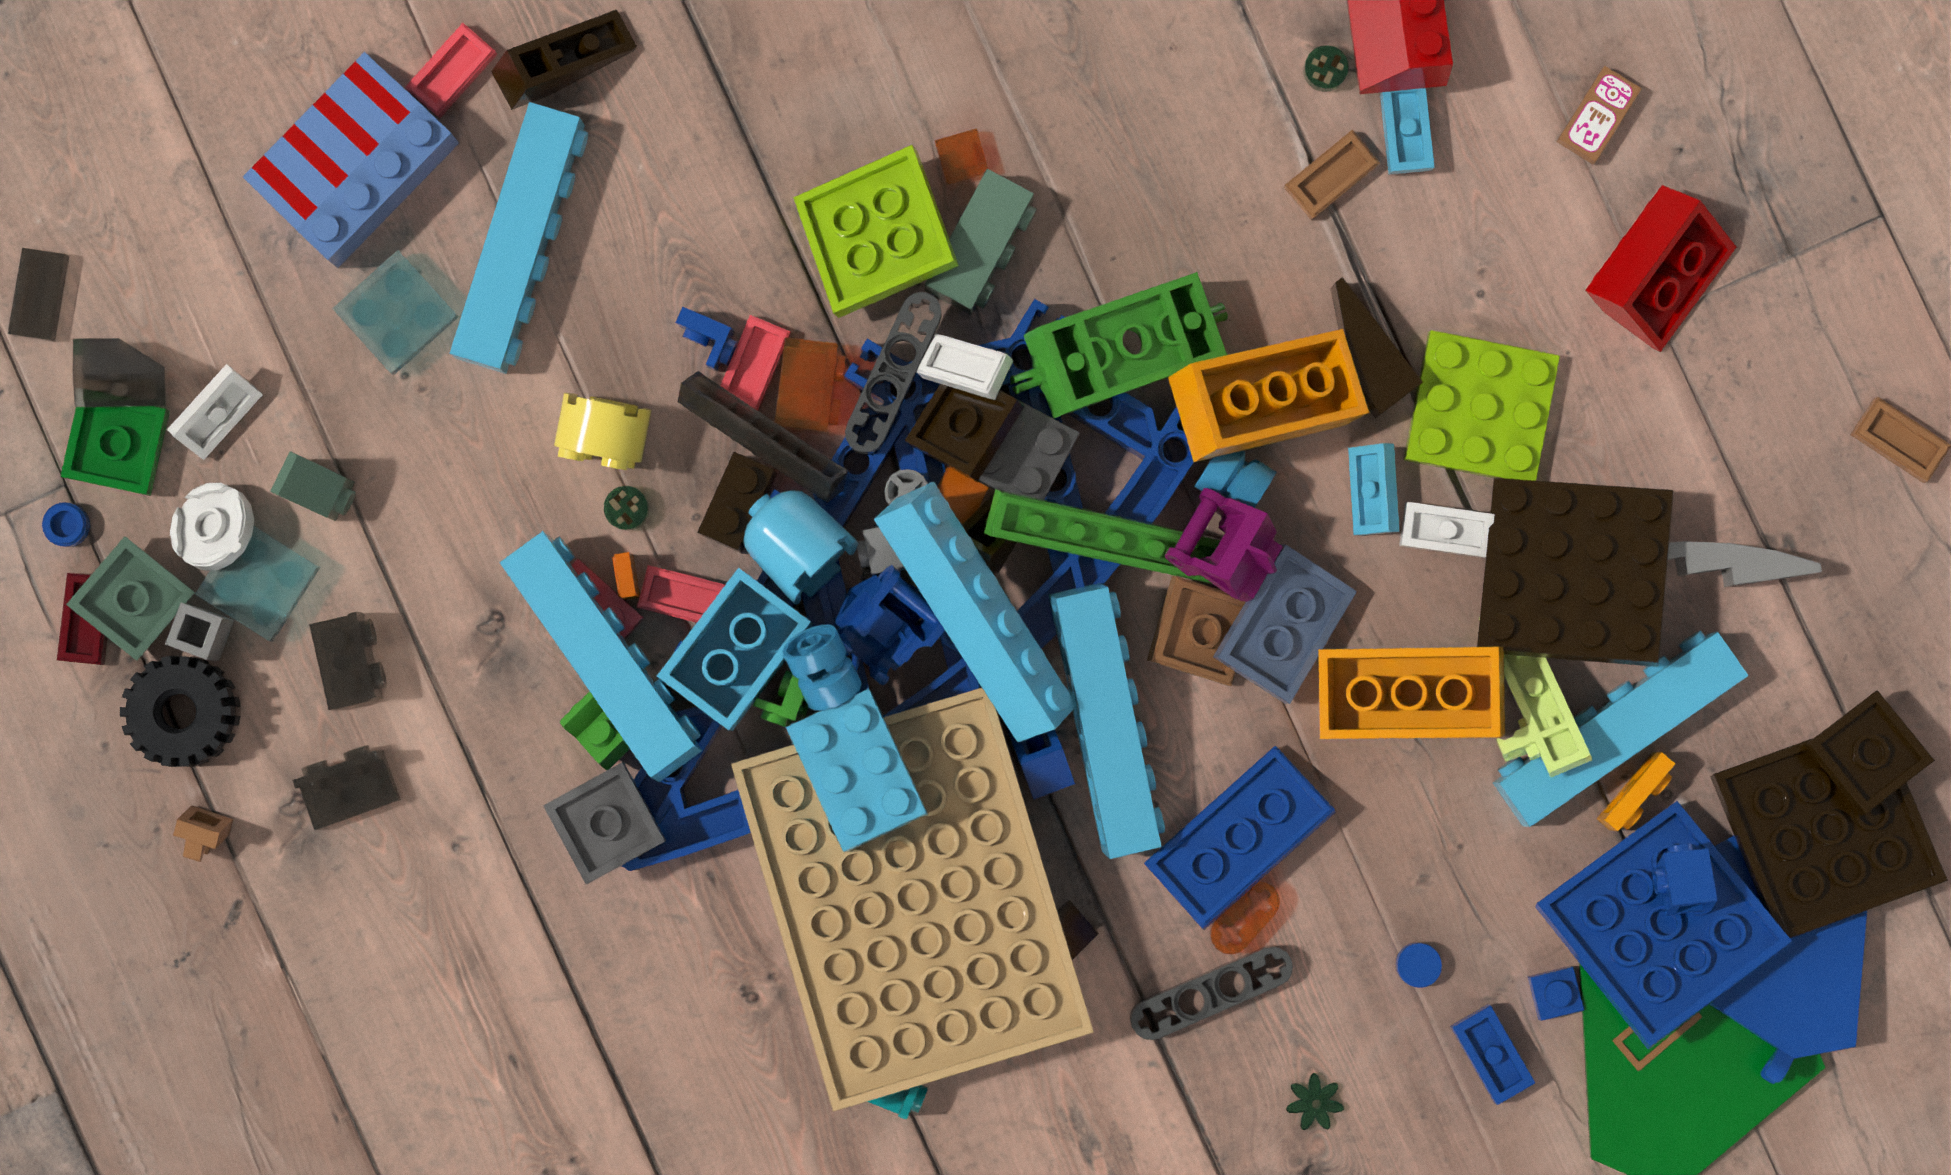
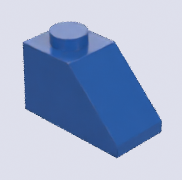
M1004 722L1033 799L1075 784L1055 729L1017 742Z

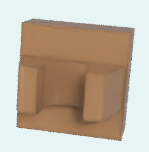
M191 805L177 819L173 836L186 839L183 857L201 862L203 854L208 855L211 848L216 849L229 836L233 819Z

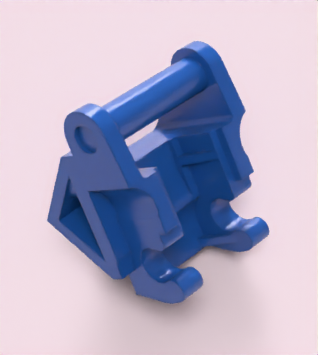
M893 565L888 566L879 576L874 575L851 587L835 620V623L841 627L837 632L846 648L847 653L845 656L847 657L852 652L867 664L870 676L882 686L889 680L887 672L890 667L896 670L904 662H907L918 648L932 647L945 631L923 595L900 577V571ZM888 592L892 593L923 618V620L915 624L910 623L884 602L883 598Z

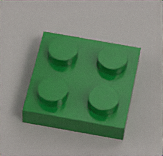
M79 391L60 477L151 496L170 410Z

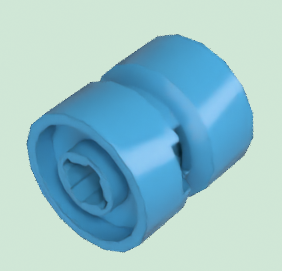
M1239 451L1211 458L1194 487L1200 491L1203 488L1212 489L1225 498H1232L1255 508L1277 472L1257 459L1249 463L1246 462L1245 451Z
M832 625L811 627L800 632L785 644L782 651L783 656L793 676L799 679V688L809 708L822 711L834 708L851 699L860 690L862 685L861 679L851 659L845 656L847 653L836 627Z

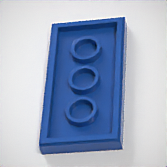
M1274 746L1144 864L1198 925L1205 930L1334 815L1336 811L1288 758Z

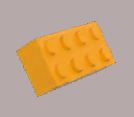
M1343 329L1191 363L1168 377L1194 462L1342 427L1369 413Z
M1503 647L1318 649L1320 739L1489 738L1505 736Z

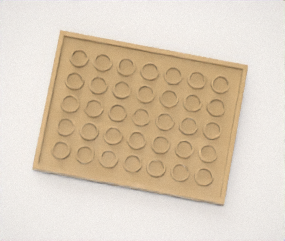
M983 688L884 717L928 815L848 852L842 851L794 745L731 764L833 1112L1094 1033L998 714Z

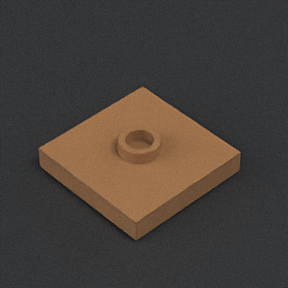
M1172 576L1147 661L1226 686H1232L1235 671L1213 658L1245 602L1233 598L1224 591L1178 576Z

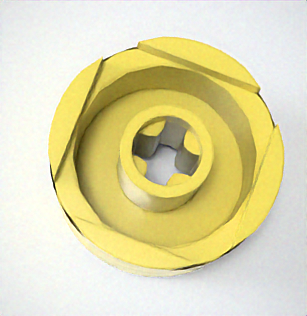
M564 393L554 446L559 447L558 456L584 461V459L592 460L594 455L602 457V466L627 470V468L634 469L636 462H642L651 409H638L636 405L592 396L586 399L578 397V394Z

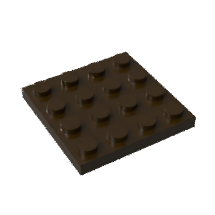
M1494 478L1490 514H1495L1494 523L1489 527L1477 647H1503L1504 655L1659 667L1673 490Z
M1812 739L1710 776L1761 903L1789 938L1948 881L1907 782L1869 812L1861 816L1804 746Z

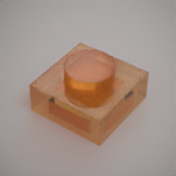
M977 128L935 140L936 150L947 185L984 175L988 169Z

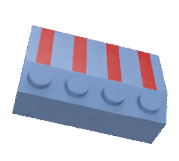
M364 52L250 168L243 178L329 262L339 268L448 156L459 142L422 104Z

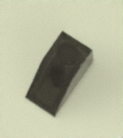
M119 338L73 339L72 375L75 407L166 406L164 366Z

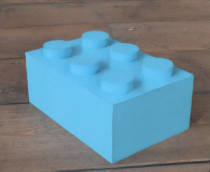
M738 567L657 677L727 730L733 731L754 704L756 697L760 696L786 661L782 652L785 644L800 632L811 628L813 623Z
M869 689L854 695L839 706L820 711L786 727L843 852L853 850L928 815L873 693Z

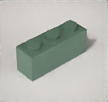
M987 169L949 238L959 266L928 279L925 283V291L972 315L976 306L984 309L996 287L990 283L997 267L1005 270L1016 250V247L1010 244L1016 231L1020 229L1025 232L1036 213L1037 208L1031 206L1034 193Z

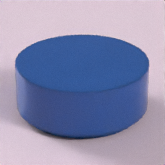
M67 502L58 503L46 511L42 521V529L44 535L51 543L62 547H74L82 543L88 536L90 519L85 510L80 506Z
M1415 942L1406 945L1398 953L1396 971L1406 984L1423 988L1433 984L1440 976L1442 962L1438 952L1433 947Z

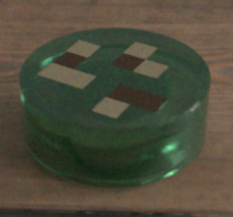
M1329 45L1319 46L1312 50L1306 58L1303 67L1304 77L1307 83L1318 91L1328 92L1335 90L1344 82L1348 74V61L1344 53L1338 48Z
M620 486L607 495L604 502V514L608 522L617 529L631 531L644 524L649 514V504L645 495L638 489L631 486Z

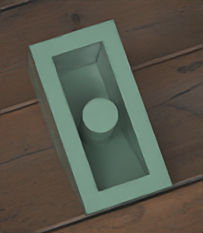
M291 451L270 492L334 521L337 520L339 514L344 516L348 512L356 494L355 491L351 490L355 481Z

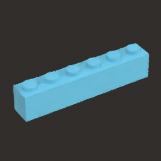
M529 102L449 353L456 359L507 374L509 364L513 366L517 364L523 341L518 340L522 323L529 324L535 309L536 299L531 298L536 281H543L549 264V257L544 256L549 239L556 240L561 227L562 215L557 214L562 197L568 199L574 186L575 174L571 173V168L575 156L582 157L587 145L588 132L583 131L585 125L580 117Z
M934 482L896 498L874 521L1016 741L1020 742L1056 729L1077 705Z
M542 531L499 563L650 778L660 782L703 751L696 742V739L701 734L686 714L679 718L670 704L676 699L666 684L660 678L654 682L645 668L650 665V662L635 642L628 646L620 635V632L625 627L610 607L603 610L594 597L600 594V591L586 572L578 575L570 561L575 556L560 536L553 540Z
M1101 583L1049 594L1068 691L1077 705L1072 711L1101 850L1109 859L1162 847L1159 834L1165 833L1164 820L1160 808L1153 807L1150 791L1156 790L1155 776L1151 765L1144 764L1141 749L1147 747L1146 732L1141 721L1136 722L1133 705L1139 703L1138 693L1133 678L1127 679L1124 662L1130 660L1129 649L1124 635L1118 636L1115 619L1121 617L1117 595L1115 592L1109 593V588Z
M1700 630L1679 644L1682 652L1669 661L1665 655L1660 657L1659 667L1646 666L1643 669L1646 677L1633 686L1628 680L1611 690L1607 694L1610 700L1607 704L1598 710H1595L1593 705L1574 716V720L1591 754L1592 761L1551 778L1541 756L1534 760H1530L1528 757L1524 761L1521 757H1518L1500 767L1498 771L1501 777L1492 783L1521 825L1531 827L1748 677L1749 675L1719 632L1704 635Z

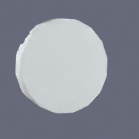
M206 483L193 489L184 497L188 500L183 504L182 508L177 507L172 516L170 537L174 551L186 563L201 570H219L232 564L245 551L252 537L254 515L252 506L243 493L223 483Z

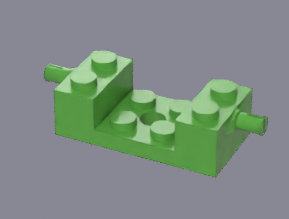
M1195 272L1053 321L1023 335L1032 358L1033 369L1017 375H1011L1010 384L1027 380V382L1012 387L1016 394L1039 386L1045 394L1053 419L1105 399L1167 378L1191 363L1227 355L1216 323L1226 321L1228 314L1224 312L1213 316L1214 313L1226 308L1222 303L1209 306L1199 275ZM1126 331H1132L1139 336L1141 349L1138 354H1132L1125 349L1122 339Z

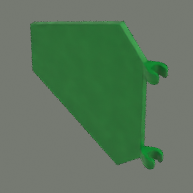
M1579 963L1581 1000L1584 1007L1582 1011L1590 1158L1626 1175H1698L1826 1068L1820 1054L1796 1058L1793 1060L1782 1081L1775 1084L1769 1083L1761 1077L1760 1072L1776 1051V1048L1709 1004L1699 1012L1702 1016L1700 1020L1640 1071H1637L1612 1041L1627 1029L1629 1025ZM1634 1032L1622 1042L1634 1057L1640 1061L1672 1033L1649 1050Z

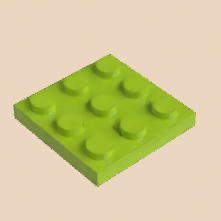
M913 145L793 197L833 314L838 318L959 266L918 151Z
M1430 330L1427 336L1419 377L1423 383L1417 387L1404 461L1490 478L1536 481L1560 355Z

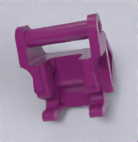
M1203 488L1199 495L1201 500L1199 506L1176 546L1168 549L1165 558L1187 576L1201 575L1233 598L1248 602L1254 599L1267 574H1273L1277 571L1274 562L1283 548L1273 540L1277 531L1268 513L1232 498H1225L1212 489ZM1215 512L1221 516L1218 528L1225 534L1216 550L1212 553L1211 557L1191 558L1190 555Z

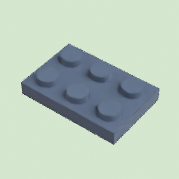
M1280 544L1283 548L1274 562L1277 568L1276 573L1267 574L1254 599L1245 602L1213 658L1284 704H1290L1319 656L1318 649L1324 648L1357 591L1288 545Z

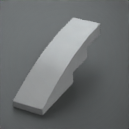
M1688 541L1669 543L1668 560L1675 559L1678 576L1721 570L1724 587L1822 572L1821 563L1777 550L1733 543Z

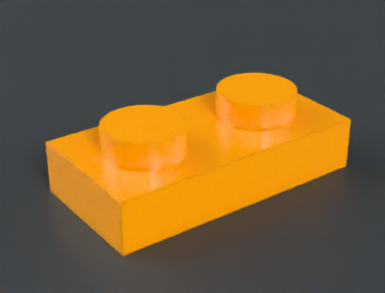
M1652 752L1596 819L1609 831L1618 832L1622 827L1625 830L1631 828L1643 814L1644 810L1640 805L1650 793L1657 796L1669 784L1672 776L1668 772L1675 763L1662 752Z

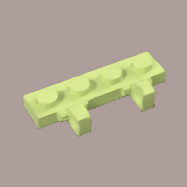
M1504 655V679H1506L1523 717L1518 720L1520 729L1514 732L1513 737L1506 740L1496 739L1504 760L1507 762L1528 754L1530 760L1541 756L1550 778L1592 761L1591 754L1547 659L1542 657Z

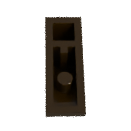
M616 9L506 50L491 73L511 110L565 88L635 51L637 46Z
M1342 277L1330 288L1338 330L1343 329L1368 410L1376 419L1422 384L1423 381Z

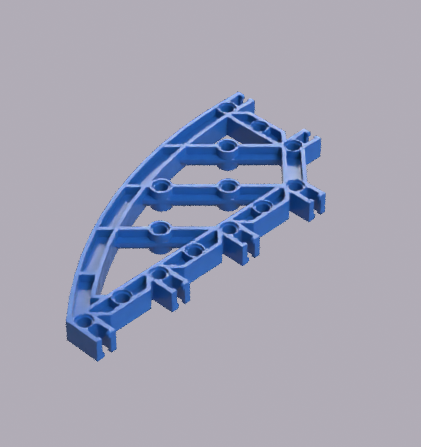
M1034 298L1010 338L978 346L1005 353L1012 359V355L1017 350L1028 349L1023 335L1028 333L1036 315L1039 317L1042 314L1045 315L1049 307ZM1061 315V317H1060V318H1056V320H1059V319H1062V318H1065V317H1064L1063 315ZM867 338L861 347L862 354L860 358L867 361L870 355L878 359L882 347ZM890 353V358L897 365L905 366L912 363V361L905 362ZM852 362L844 375L845 381L863 391L868 379L858 374L857 370L860 366ZM1012 362L1000 390L1008 388L1010 396L1053 418L1045 394L1039 386L1022 391L1019 394L1013 391L1012 387L1027 382V380L1011 385L1010 376L1028 370H1020ZM916 373L913 380L916 386L914 394L910 398L904 399L882 447L873 454H867L870 464L868 469L862 474L854 475L845 469L846 458L855 452L849 446L845 436L812 490L815 502L843 528L846 527L894 447L900 470L910 469L917 471L925 478L928 484L934 482L938 486L946 471L944 464L913 448L905 439L939 387V383L923 379ZM883 381L881 385L876 384L872 388L871 397L883 403L881 406H888L896 399L891 393L892 383ZM1126 392L1108 398L1112 409L1105 416L1093 415L1088 407L1068 413L1071 417L1143 460L1105 514L1152 524L1194 463L1185 432L1177 428V423L1180 419L1177 406L1161 431L1157 429L1153 409ZM870 408L862 409V413H869L870 416L863 428L856 426L853 430L858 435L857 443L864 446L867 440L875 442L878 435L873 433V425L877 417L885 423L889 415L876 413ZM1061 416L1054 418L1055 420L1062 423ZM1169 440L1180 441L1186 448L1185 459L1181 462L1168 461L1163 454L1164 443ZM1069 453L1060 470L1066 478V485L1059 491H1049L1045 500L1083 508L1076 481V473L1073 469ZM774 489L770 497L773 498L780 492ZM1047 548L1053 575L1017 610L1041 649L1056 635L1049 594L1097 583L1104 584L1121 564ZM763 570L757 582L795 609L797 605L785 595ZM841 570L812 597H809L805 592L801 593L800 597L803 599L806 616L813 623L812 627L832 625L836 627L837 631L841 628L835 623L847 595ZM946 631L942 633L940 638L948 670L928 686L883 715V717L982 688ZM680 640L679 644L677 645L674 651L677 650V648L683 641ZM851 652L852 663L862 683L860 690L856 693L858 694L869 689L863 661ZM697 706L676 711V714L679 718L686 714L701 734L696 739V742L703 751L686 762L677 776H667L658 782L650 778L642 766L634 778L635 784L666 841L623 864L622 867L628 871L686 856L751 833L739 790L691 807L687 805L684 788L722 728L721 724Z

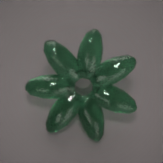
M1316 1073L1310 1075L1308 1089L1297 1083L1291 1084V1090L1301 1100L1289 1104L1286 1111L1289 1113L1303 1112L1300 1122L1302 1130L1308 1129L1315 1118L1324 1129L1328 1130L1331 1125L1327 1112L1337 1113L1344 1110L1342 1104L1330 1099L1338 1090V1084L1333 1082L1321 1089V1082ZM1319 1100L1318 1106L1313 1107V1101Z

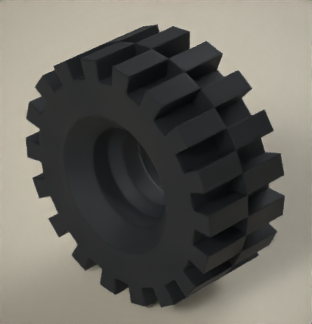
M186 656L162 657L158 662L151 661L144 665L145 670L142 673L136 672L130 679L134 682L131 689L125 688L122 694V698L127 699L126 707H120V717H126L127 725L121 727L124 735L132 737L133 742L130 745L134 750L142 751L145 754V759L168 767L201 765L209 762V758L217 757L225 751L222 747L225 743H231L236 735L231 732L234 725H239L241 716H236V707L241 705L239 697H234L232 692L235 686L231 680L224 678V671L218 666L208 664L209 662L203 659ZM176 694H184L190 697L196 706L194 721L183 729L171 727L163 716L164 704L171 696Z

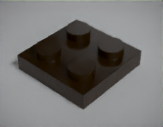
M940 384L905 441L920 452L978 482L1025 406L1017 399L1000 390L995 400Z
M1878 690L1804 745L1861 816L1869 812L1935 761Z

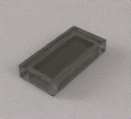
M22 248L8 328L9 335L55 342L70 256Z

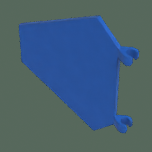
M1733 835L1715 846L1716 849L1761 902L1735 836ZM1867 911L1790 938L1792 942L1789 946L1710 1004L1776 1048V1051L1760 1072L1761 1077L1769 1083L1775 1084L1782 1081L1793 1060L1796 1058L1856 1047Z

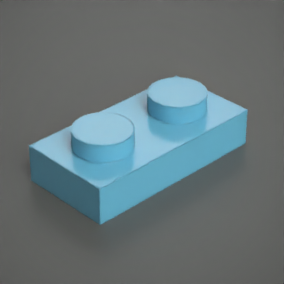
M1426 88L1381 92L1380 101L1388 175L1432 171L1435 166Z
M1381 443L1348 448L1353 535L1400 532L1394 444Z

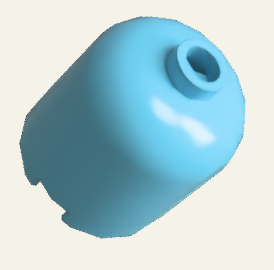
M797 490L785 491L773 498L766 494L757 500L748 512L752 518L747 524L743 538L749 555L795 605H798L802 600L800 597L802 592L812 597L841 570L836 561L845 551L849 555H853L859 544L850 533L810 496Z

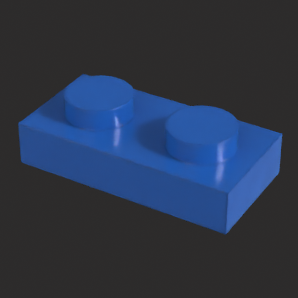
M1485 1005L1450 1026L1494 1104L1499 1105L1535 1084L1491 1005Z

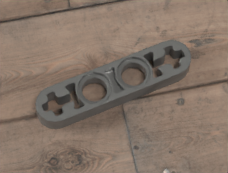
M914 293L903 303L846 426L845 435L849 446L857 453L864 455L873 454L884 444L915 378L921 360L940 324L942 316L941 306L938 300L929 293ZM923 302L930 304L929 313L934 315V318L931 321L924 319L920 324L917 332L920 335H926L924 341L920 342L912 334L898 332L901 325H905L909 330L911 329L914 322V314L909 311L912 306L920 307ZM901 341L909 342L916 350L915 359L912 363L905 366L897 365L890 358L891 348L894 344ZM882 381L892 383L897 389L895 401L888 406L876 404L871 397L872 388ZM867 405L874 412L889 416L885 423L877 417L873 425V433L878 435L876 441L867 440L865 445L862 446L857 443L858 435L853 430L856 426L863 428L866 425L870 415L861 411L863 406Z
M1270 945L1257 949L1141 1000L1131 1011V1026L1136 1034L1143 1039L1155 1040L1284 984L1292 974V959L1286 951L1277 946ZM1268 954H1271L1274 959H1283L1284 965L1278 968L1280 974L1278 977L1273 978L1271 974L1263 973L1256 977L1261 985L1252 988L1251 976L1243 967V964L1251 961L1252 969L1256 970L1266 964L1264 957ZM1229 971L1238 972L1244 980V987L1241 993L1232 997L1224 995L1219 988L1221 976ZM1187 989H1196L1203 995V1007L1195 1014H1186L1179 1008V996ZM1170 997L1172 1009L1180 1018V1021L1171 1024V1017L1168 1015L1157 1021L1159 1028L1155 1031H1151L1148 1026H1139L1138 1021L1144 1018L1143 1009L1150 1007L1154 1013H1158L1167 1009L1161 1001Z

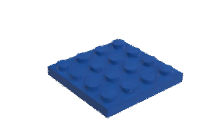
M1678 801L1674 802L1537 902L1535 906L1648 1050L1792 942ZM1680 844H1694L1696 849L1709 848L1718 900L1711 911L1666 916L1663 895L1656 894L1654 890L1652 869L1658 867L1657 863L1663 853L1668 852L1669 847Z

